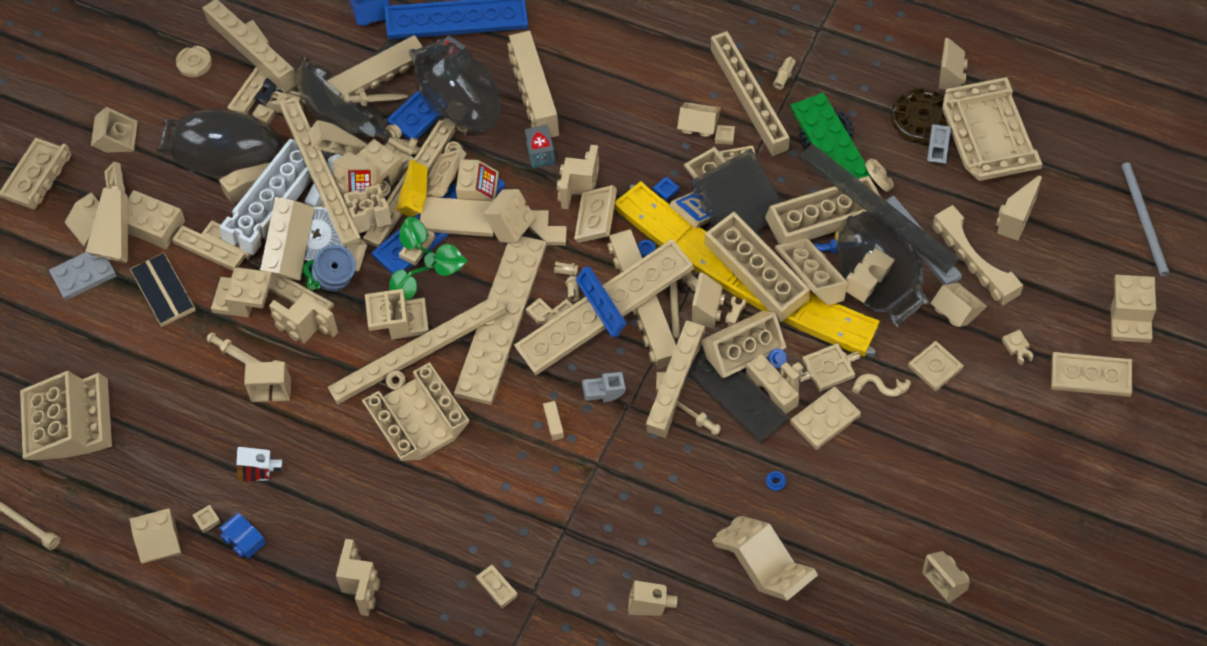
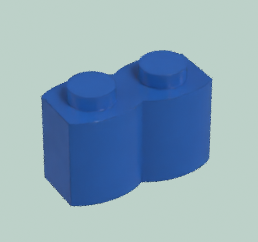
M238 512L220 527L222 533L220 537L226 544L231 543L235 546L233 550L240 557L244 556L249 559L266 544L264 537Z

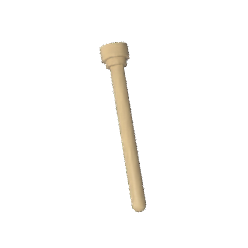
M677 281L670 285L672 336L674 339H678L680 337L678 287Z
M0 501V511L39 537L44 547L53 550L58 546L60 542L59 536L53 532H44Z

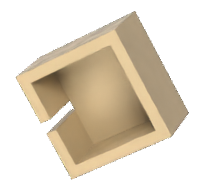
M519 189L502 190L483 213L499 242H517L535 219L529 206L525 205L526 201Z
M275 360L272 362L254 361L246 363L244 384L251 402H268L270 385H273L272 401H290L291 378L285 362Z

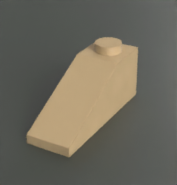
M319 120L315 122L308 132L313 149L344 155L348 152L357 155L368 145L338 126Z
M270 163L236 170L219 180L223 193L232 204L245 196Z

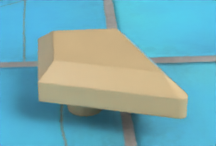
M390 137L388 140L391 146L407 155H417L421 149L416 145L418 140L415 138L404 140Z
M362 239L361 242L347 246V249L353 254L356 261L355 271L360 270L367 244Z

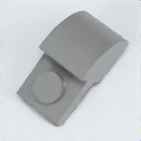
M932 124L927 161L946 163L951 127Z
M622 372L603 374L602 378L582 381L585 401L603 399V402L612 401L622 396L626 390Z

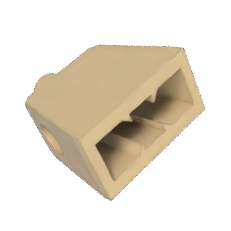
M634 581L629 594L628 615L660 616L663 614L665 607H677V596L666 595L667 587L665 585Z

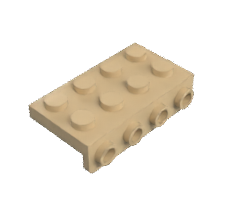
M35 138L0 190V198L35 210L38 204L42 202L47 190L52 187L55 178L61 173L64 164L70 159L71 151L68 145L62 144L58 146Z

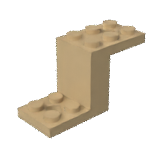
M740 516L735 518L727 529L719 531L716 535L717 537L712 540L716 547L735 553L759 592L788 601L818 576L814 568L794 563L770 523Z

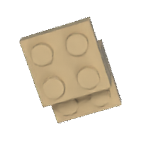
M375 139L356 155L376 166V185L382 180L386 181L390 186L394 185L407 171L410 160H414L411 155H407L391 146L389 142L381 145Z
M597 145L590 146V151L586 152L585 160L566 157L564 165L561 164L560 175L562 177L561 180L557 181L558 201H561V209H569L572 194L582 195V192L595 190L599 171Z
M234 267L231 278L220 277L211 307L212 313L249 317L252 307L263 308L271 283L272 273Z
M1115 275V295L1111 304L1112 340L1151 343L1152 320L1156 312L1155 277Z
M403 289L365 294L369 331L389 328L391 340L419 336L429 332L425 298L406 301Z
M305 294L289 310L275 300L269 305L272 312L271 316L275 321L274 325L280 331L289 333V336L295 341L299 340L305 344L318 329L323 334H329L333 338L338 333L333 313Z
M345 539L336 578L341 592L356 594L355 601L360 614L369 616L370 609L373 610L375 606L374 593L375 590L378 591L380 578L377 577V570H375L373 562L361 561V556L358 554V548H356L354 540Z

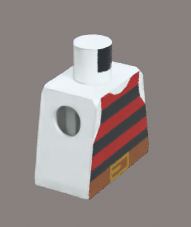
M238 447L237 481L269 480L270 471L281 472L282 460L270 459L269 450Z

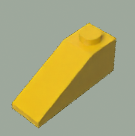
M410 160L395 210L413 217L422 213L426 200L427 167L414 160Z

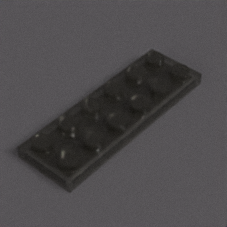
M703 346L700 348L692 362L688 375L757 442L762 444L789 421V416L741 371L722 378L706 358Z

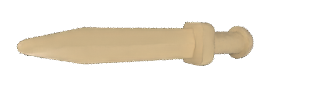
M361 91L359 95L350 96L346 94L343 97V102L346 105L360 102L362 106H366L367 102L399 100L407 98L408 95H366L364 91Z
M215 333L207 335V342L220 347L223 354L227 352L245 364L259 361L233 346L231 340L226 339L223 341Z
M677 401L676 406L696 418L697 426L706 427L712 431L711 434L713 435L720 433V425H715L709 421L705 413L702 412L698 415Z

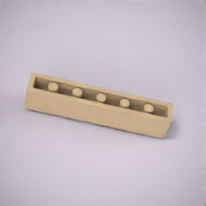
M414 35L327 80L323 89L334 106L338 104L343 105L345 104L343 97L346 94L350 96L359 95L361 91L365 92L368 88L373 89L377 87L383 80L389 81L399 72H406L410 66L421 64L424 61L423 58L426 51Z

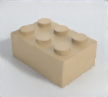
M135 190L127 199L128 234L167 249L175 234L185 223L181 209Z

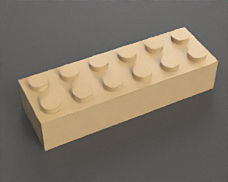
M525 31L509 35L510 43H507L510 53L509 60L511 65L513 64L514 76L518 79L519 92H522L523 105L527 107L526 113L528 120H531V128L548 125L550 136H559L557 112L531 32Z
M866 176L769 207L765 219L780 245L805 238L811 240L880 218L886 206L871 178Z
M735 212L705 233V245L770 312H776L777 319L780 322L810 299L811 289Z

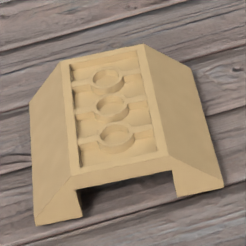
M430 362L413 371L414 380L384 397L377 391L362 400L401 461L425 458L453 442L469 423V419Z

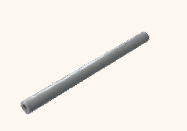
M1124 163L1121 167L1160 276H1166L1169 274V270L1131 163Z

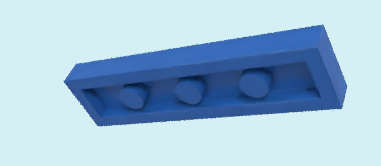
M584 267L576 278V282L610 335L617 337L627 323L591 267Z

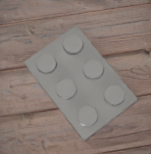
M87 252L49 270L65 301L116 277L115 271L108 259L95 257Z

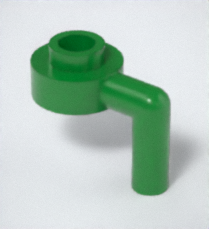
M314 260L307 261L303 265V274L308 278L307 289L310 291L320 288V283L318 281L314 282L309 271V267H312Z

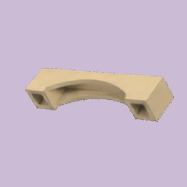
M953 205L934 216L933 228L935 232L944 238L945 243L949 247L953 248L957 257L963 260L968 266L969 271L979 278L981 285L991 292L995 301H998L1003 306L1021 295L1023 284L1012 272L1006 273L991 266L974 251L963 232L964 217Z
M686 320L646 422L648 433L666 438L683 384L692 362L700 350L701 340L705 337V326Z

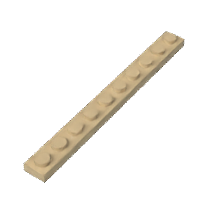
M297 97L279 102L280 109L342 246L346 247L361 242L359 233L321 150L312 148L308 133L311 128Z
M451 101L414 158V161L427 167V175L467 114V106ZM407 171L387 200L392 224L378 228L376 225L370 226V230L363 237L365 243L378 248L385 242L401 217L402 213L396 211L395 208Z
M497 295L328 386V389L338 405L386 379L391 371H400L506 313V309Z

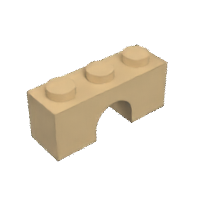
M876 248L871 254L867 253L862 263L859 262L854 269V273L851 272L846 279L848 282L846 292L864 303L873 292L877 282H881L889 273L895 260Z
M762 354L746 364V376L758 389L762 386L770 395L771 404L782 416L798 406L799 394Z

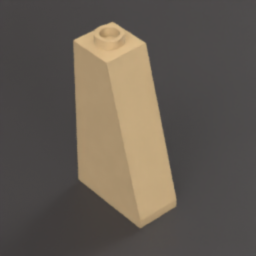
M118 187L103 188L85 252L95 257L127 263V195Z

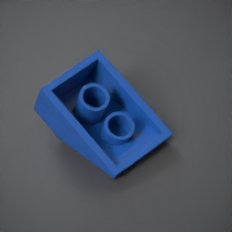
M348 0L357 25L366 26L371 22L386 20L384 6H389L388 0Z

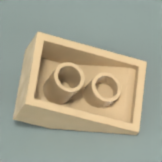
M1037 176L1009 197L1006 205H1001L996 226H999L997 234L1019 241L1037 199L1042 180L1041 176Z

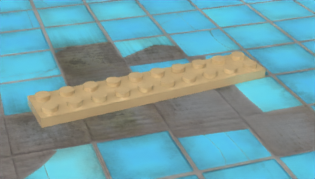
M521 236L517 242L507 243L488 296L489 299L497 295L505 307L506 313L477 328L454 391L455 397L492 405L547 247L546 241Z
M671 239L602 286L623 317L692 271L694 266L674 240ZM585 297L520 340L514 346L536 376L606 329L587 297Z

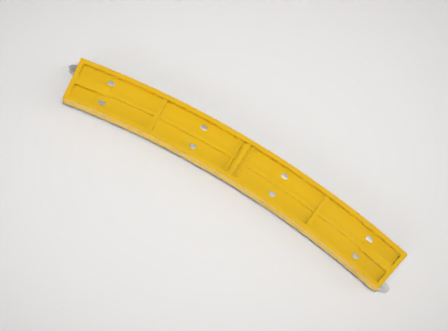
M640 181L637 185H630V190L615 201L614 209L656 244L662 246L673 239L693 264L694 271L699 274L704 273L720 284L724 290L741 300L745 299L747 303L761 311H769L705 245L706 231L700 227L694 228L643 182ZM811 291L810 299L783 320V322L833 345L838 343L840 348L852 353L858 351V354L863 357L866 355L875 356V350L870 347V343L873 337L875 338L880 321L837 303L827 305Z

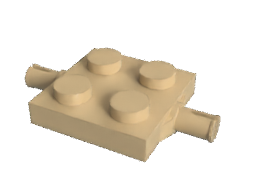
M837 343L804 356L802 361L807 368V372H804L799 377V382L811 379L819 392L853 379L855 378V373L851 367V362L860 359V354L856 351L846 355Z

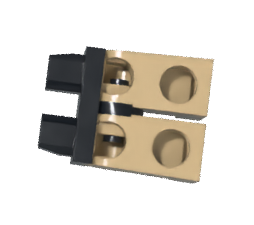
M266 78L263 82V88L267 92L259 91L256 95L257 103L275 110V113H282L279 102L297 97L302 110H304V106H306L312 93L309 84L298 81L297 85L284 93L269 78Z

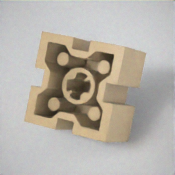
M379 184L366 187L365 191L358 193V190L343 194L345 205L358 233L370 230V226L376 225L378 228L392 224L389 207L383 197Z

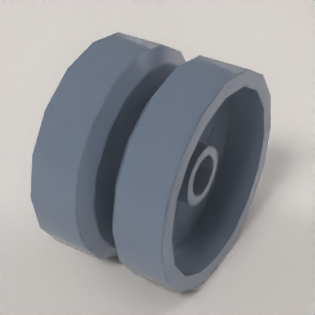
M328 245L318 251L312 264L311 275L314 282L318 281L320 283V288L335 292L349 284L355 272L356 261L353 254L347 248L341 245Z

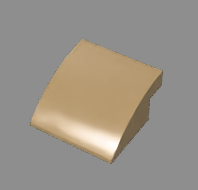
M66 371L20 390L23 459H61L89 454L112 446L108 378L100 373L81 379L70 371Z

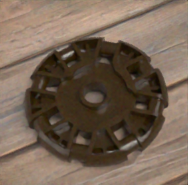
M926 88L909 90L907 94L900 95L895 100L890 114L892 125L895 129H898V134L911 142L919 141L921 144H929L932 124L948 126L947 121L942 119L945 118L942 110L943 107H938L943 106L945 95L935 90L928 91ZM924 112L927 113L928 116L922 117L919 114ZM916 130L923 132V134H917Z

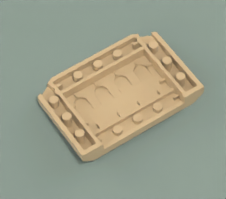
M1007 77L946 89L942 108L948 126L951 127L950 131L964 168L979 181L1041 169L1043 165L1037 150L1033 149L1012 98L1013 90Z

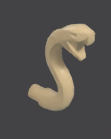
M863 374L855 381L852 391L859 394L867 382H873L883 395L895 397L907 392L911 381L906 380L903 383L896 379L897 388L889 389L878 376Z

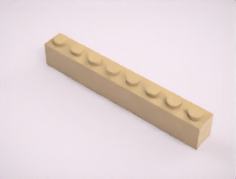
M213 0L202 7L208 23L284 93L299 83L294 68L220 1Z
M726 31L712 36L711 51L770 154L775 156L788 151L790 137L729 33Z
M631 229L609 235L610 243L607 244L609 253L614 255L613 263L615 269H619L620 273L642 259ZM657 295L632 310L634 316L637 315L638 329L644 333L643 342L645 347L650 349V361L655 363L657 369L669 366L676 344Z

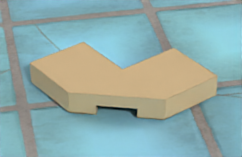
M531 210L535 219L529 225L530 230L537 234L542 241H546L547 245H566V226H548L549 210Z
M539 298L526 308V313L537 324H546L573 306V304L568 299H565L552 310Z

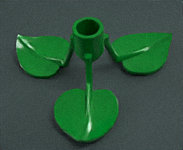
M410 216L405 219L400 229V242L407 249H414L417 246L427 255L424 258L425 267L410 271L408 274L405 270H398L390 279V291L403 289L406 301L411 299L417 292V281L414 277H411L413 274L434 268L439 275L449 276L459 271L468 262L460 251L451 244L440 246L436 253H432V251L422 247L420 244L427 240V229L420 220Z

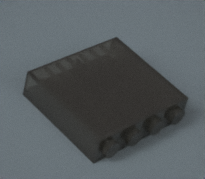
M752 148L690 182L693 193L698 195L701 200L700 205L710 216L709 221L713 227L735 212L756 232L769 225L765 219L769 207L782 203Z

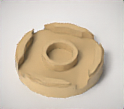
M193 46V48L187 47L179 52L176 57V65L179 72L184 76L198 77L210 69L212 59L209 51L204 47Z
M870 158L865 162L869 174L883 190L887 192L894 187L892 179L890 177L887 178L885 168L877 160Z

